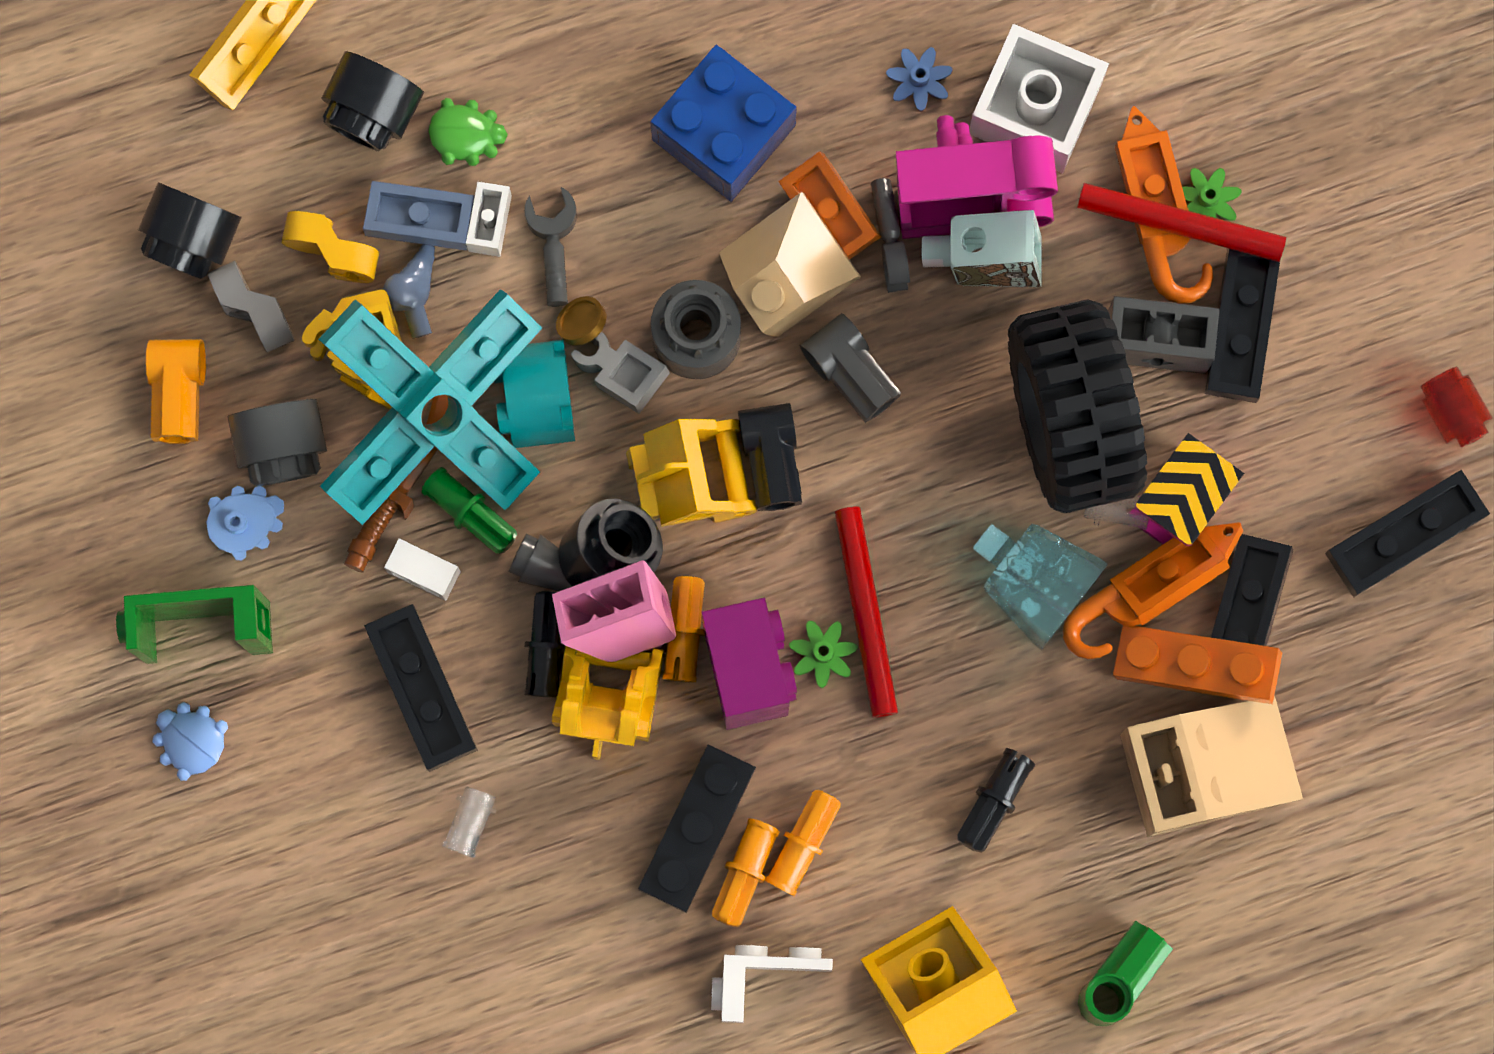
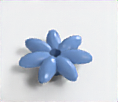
M932 47L923 53L919 61L909 49H902L901 58L905 68L895 67L889 68L886 71V75L894 81L903 82L894 92L893 100L901 101L913 94L916 108L919 111H923L927 105L928 93L935 98L947 99L948 92L937 81L951 75L952 67L943 65L933 67L936 51ZM920 74V75H923L924 77L919 78V77H917L916 75Z

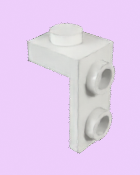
M735 945V955H724L723 978H712L711 1010L722 1011V1022L743 1023L745 969L831 972L833 959H821V948L789 947V957H768L767 946Z

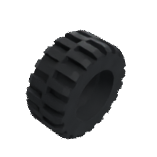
M1087 299L1019 315L1010 324L1008 329L1010 371L1029 456H1031L1036 478L1039 480L1044 498H1047L1048 505L1053 510L1070 513L1136 497L1145 487V482L1147 481V471L1145 465H1147V453L1144 447V429L1141 424L1140 407L1133 386L1134 381L1131 369L1128 367L1122 341L1119 340L1116 325L1110 319L1109 311L1106 307H1103V304Z

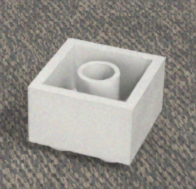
M1013 24L972 115L969 128L970 135L986 142L1005 141L1035 135L1050 137L1053 140L1056 171L1063 174L1102 85L1109 63Z

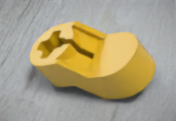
M290 211L287 213L281 242L284 246L301 252L323 255L329 266L328 273L337 280L356 283H372L374 281L379 251L376 248L358 242L338 239L332 229V221L326 218L325 215L303 211Z

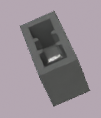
M1114 296L1108 311L1110 319L1116 325L1119 340L1122 341L1128 365L1206 374L1215 360L1219 308Z

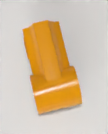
M202 339L149 340L146 348V374L148 384L152 386L151 439L154 442L168 444H188L189 442L198 441L199 386L204 385L206 378V350L204 341Z

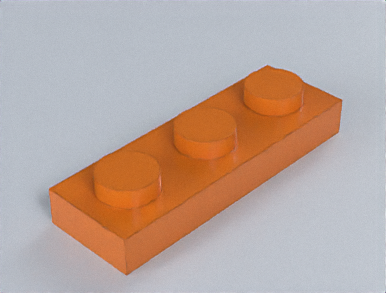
M1123 625L1113 676L1117 680L1273 705L1283 653L1279 648Z

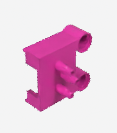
M943 115L937 119V147L896 151L897 191L902 239L951 235V217L956 215L1034 210L1039 227L1049 225L1054 221L1052 196L1058 193L1053 140L1050 137L1035 135L1012 140L973 144L967 123L959 122L954 124L952 116Z

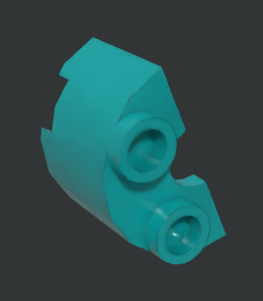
M564 340L528 344L494 381V384L504 383L506 399L504 403H496L500 434H511L512 444L515 448L575 441Z

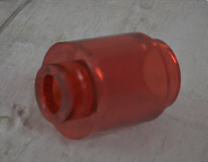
M1458 366L1435 376L1420 386L1426 396L1422 402L1446 444L1457 440L1459 446L1464 448L1489 434L1485 425L1492 421L1493 417L1470 376L1466 375L1463 377Z

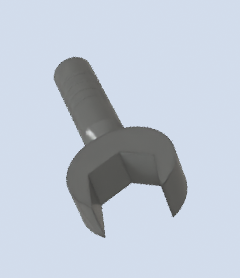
M879 178L871 182V189L879 234L885 242L882 244V261L887 291L889 293L908 290L907 283H910L909 266L904 242L898 241L900 229L891 180Z
M562 187L561 192L565 207L554 219L536 215L530 195L526 200L524 210L529 229L536 236L547 241L543 247L547 305L552 307L568 304L564 246L559 239L565 237L573 230L577 220L575 201L571 194Z

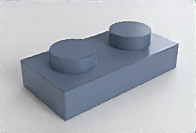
M372 181L363 231L367 237L467 251L466 240L475 197L469 194Z

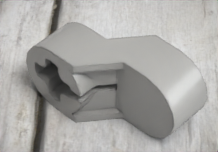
M236 261L208 272L210 282L225 314L230 317L253 322L267 353L295 341L277 299L249 291Z

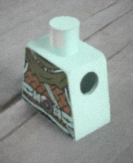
M1034 210L956 215L951 217V235L922 237L923 267H951L957 284L963 286L1042 287V236Z

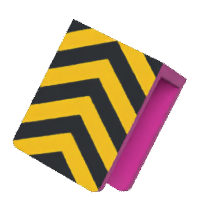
M1188 433L1128 514V520L1162 545L1175 537L1184 545L1191 546L1245 473Z

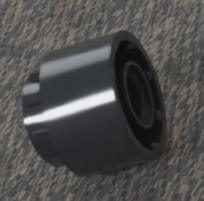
M345 51L321 97L328 104L323 115L324 123L346 138L372 150L380 151L387 147L391 137L395 139L402 138L424 95V91L408 79L383 65L361 55Z
M158 182L138 231L147 234L141 247L142 253L148 258L202 279L208 275L213 262L220 265L223 264L242 217Z
M622 499L599 501L588 508L563 535L559 545L561 570L572 587L642 560L655 572L660 564L663 552L661 534L651 516L636 504Z

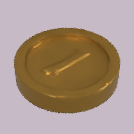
M583 296L576 298L565 305L560 311L556 320L557 333L570 345L586 344L596 338L603 330L607 319L606 310L593 297Z

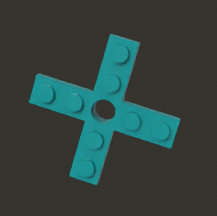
M500 289L428 367L362 304L354 300L318 340L392 408L320 487L363 525L435 446L490 498L506 510L540 471L481 417L472 405L540 332L542 327L507 293ZM447 395L448 408L445 415L433 424H422L421 416L426 403L435 396Z

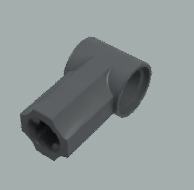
M839 314L799 345L803 355L813 369L825 381L831 380L865 423L876 418L900 397V390L869 354V346L857 327L844 314Z

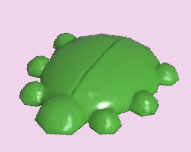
M445 98L441 101V108L432 116L428 132L432 145L442 155L443 163L451 165L457 159L466 160L469 165L476 166L480 162L479 156L483 153L488 158L496 157L498 151L494 145L504 144L508 134L503 125L494 123L497 119V114L494 110L489 109L482 114L478 111L479 104L475 100H468L465 105H454L450 98Z

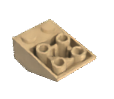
M1275 696L1273 705L1253 701L1230 704L1130 726L1120 734L1147 838L1303 799Z

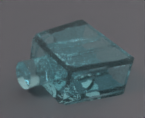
M991 524L973 547L977 553L997 567L983 588L1041 650L1108 565L1095 555L1036 524H1031L1017 543Z

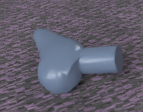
M422 244L407 266L400 273H395L386 279L383 290L388 293L391 308L396 311H404L412 339L432 333L424 307L430 294L431 273L435 247Z

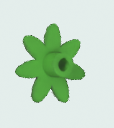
M1192 168L1190 177L1194 188L1182 187L1186 201L1191 202L1187 206L1188 211L1216 218L1217 214L1228 221H1235L1236 213L1226 202L1238 198L1242 190L1238 187L1221 188L1225 180L1223 168L1217 169L1209 181H1207L1199 169ZM1206 195L1212 196L1213 199L1207 198Z
M808 621L806 630L809 641L793 640L789 643V647L793 651L806 656L794 668L795 675L806 674L815 668V679L820 688H824L827 685L830 669L837 675L849 677L851 671L840 657L849 656L856 652L858 649L857 644L853 642L837 643L842 631V625L838 621L828 628L825 635H823L820 627L814 621ZM824 648L828 651V654L822 656L818 651Z

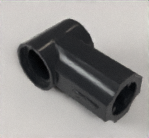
M790 403L738 411L745 457L749 456L757 510L777 511L801 505L802 492L794 455V449H797V441Z

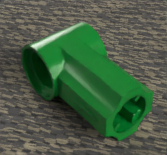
M1134 921L1092 979L1082 988L1078 999V1006L1082 1016L1096 1026H1109L1122 1020L1130 1013L1133 1003L1172 952L1173 948L1152 929L1138 921ZM1107 986L1115 991L1119 1004L1114 1014H1103L1094 1006L1093 993L1096 987Z

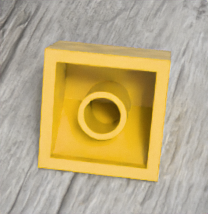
M953 906L860 959L915 1054H945L1017 1012L998 969Z

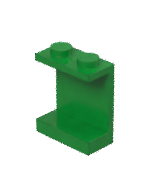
M254 585L124 596V611H118L116 615L117 636L120 644L126 643V650L146 664L157 663L156 621L234 615L235 641L251 655L273 653L270 601Z

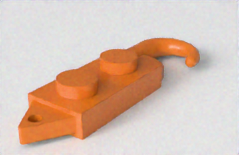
M1133 106L1129 113L1122 140L1117 141L1115 145L1126 193L1188 210L1167 130L1160 131ZM1137 119L1140 121V124L1135 125L1132 120ZM1135 224L1139 242L1143 246L1151 280L1158 293L1167 300L1178 304L1192 303L1202 298L1212 284L1213 271L1211 264H1203L1200 281L1195 286L1186 288L1174 282L1167 257L1175 255L1184 249L1191 238Z
M1241 523L1207 526L1191 546L1184 545L1174 537L1111 578L1110 585L1076 606L1068 614L1063 625V640L1067 648L1081 658H1101L1112 652V645L1109 643L1100 646L1084 644L1081 641L1080 633L1088 623L1106 612L1114 621L1122 625L1136 626L1141 624L1143 626L1230 568L1228 559L1243 533Z

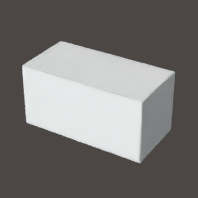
M477 182L466 240L469 252L501 256L512 197L509 186Z
M398 539L384 566L387 573L445 601L461 572L458 566L401 539Z

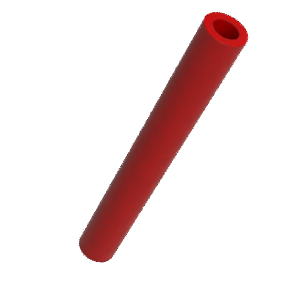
M1087 183L1083 184L1077 208L1276 262H1280L1286 243L1285 236Z
M858 506L842 508L835 511L872 718L898 714V708L861 508Z

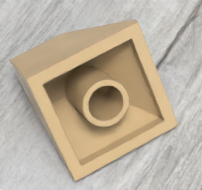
M800 192L719 252L733 290L762 333L775 337L785 333L861 277L803 192Z

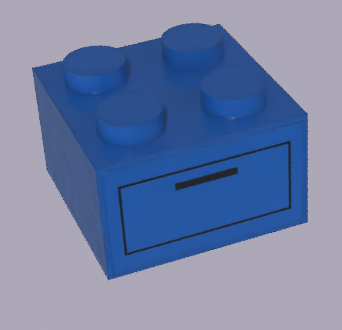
M716 44L650 121L652 140L732 202L796 126L797 107Z

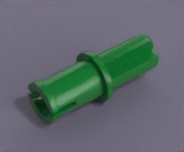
M444 467L434 471L422 486L423 490L421 493L424 496H428L454 518L453 525L457 529L465 527L494 553L501 554L506 552L518 536L517 531L484 504L485 497L480 493L474 495L451 476Z

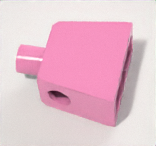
M644 560L552 594L561 643L606 662H616L643 651L652 652L653 648L659 649L663 644L673 641L676 637L666 589Z

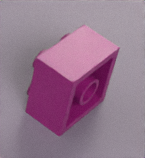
M764 597L702 611L705 639L726 730L788 716L790 701L797 700V687L791 662L780 664L777 650L785 649L783 642L785 641V636L778 609L768 611Z

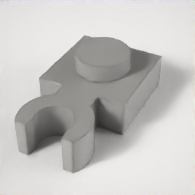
M602 332L591 341L594 345L599 346L596 354L584 356L577 350L571 353L575 364L580 370L587 373L600 372L594 380L600 390L640 414L670 374L665 364L627 340H624L616 351L613 350L607 337Z

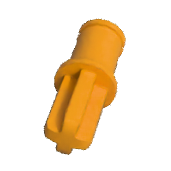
M678 576L674 579L671 612L676 637L673 641L667 643L664 680L697 682L696 669L700 636H705L704 629H700L705 587L704 580L701 578Z
M821 790L812 792L792 832H785L784 836L788 839L769 876L764 881L795 897L796 890L815 854L821 855L823 852L819 847L841 807L839 800Z
M748 818L746 829L733 861H727L725 864V868L729 871L712 910V917L732 927H739L741 925L758 882L764 883L766 877L762 874L775 839L780 833L777 828Z

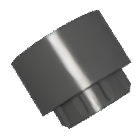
M703 280L684 281L665 291L655 304L651 316L652 340L656 355L667 366L668 370L688 379H706L725 370L735 359L741 342L740 313L730 294L720 286ZM701 320L710 326L711 331L701 340H691L682 333V329L689 321Z
M317 399L273 404L227 416L237 468H248L250 482L255 486L272 485L315 476L321 469L318 454L327 452Z

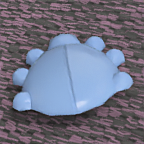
M236 486L232 488L231 496H227L223 500L217 496L212 497L208 502L210 508L206 521L208 536L220 550L232 553L235 560L242 561L245 559L246 551L252 550L255 546L262 550L268 548L270 541L266 536L269 531L277 533L282 530L283 523L276 517L284 512V501L276 495L266 497V489L262 486L255 487L252 494H245L244 487Z
M183 702L178 704L177 713L167 709L158 714L156 725L162 733L154 735L152 742L156 747L164 746L165 752L160 755V763L164 766L172 764L174 768L178 769L177 776L180 781H187L191 775L204 773L218 762L224 749V733L228 729V725L223 720L215 722L213 718L209 717L210 709L206 705L199 706L196 712H191L190 705Z

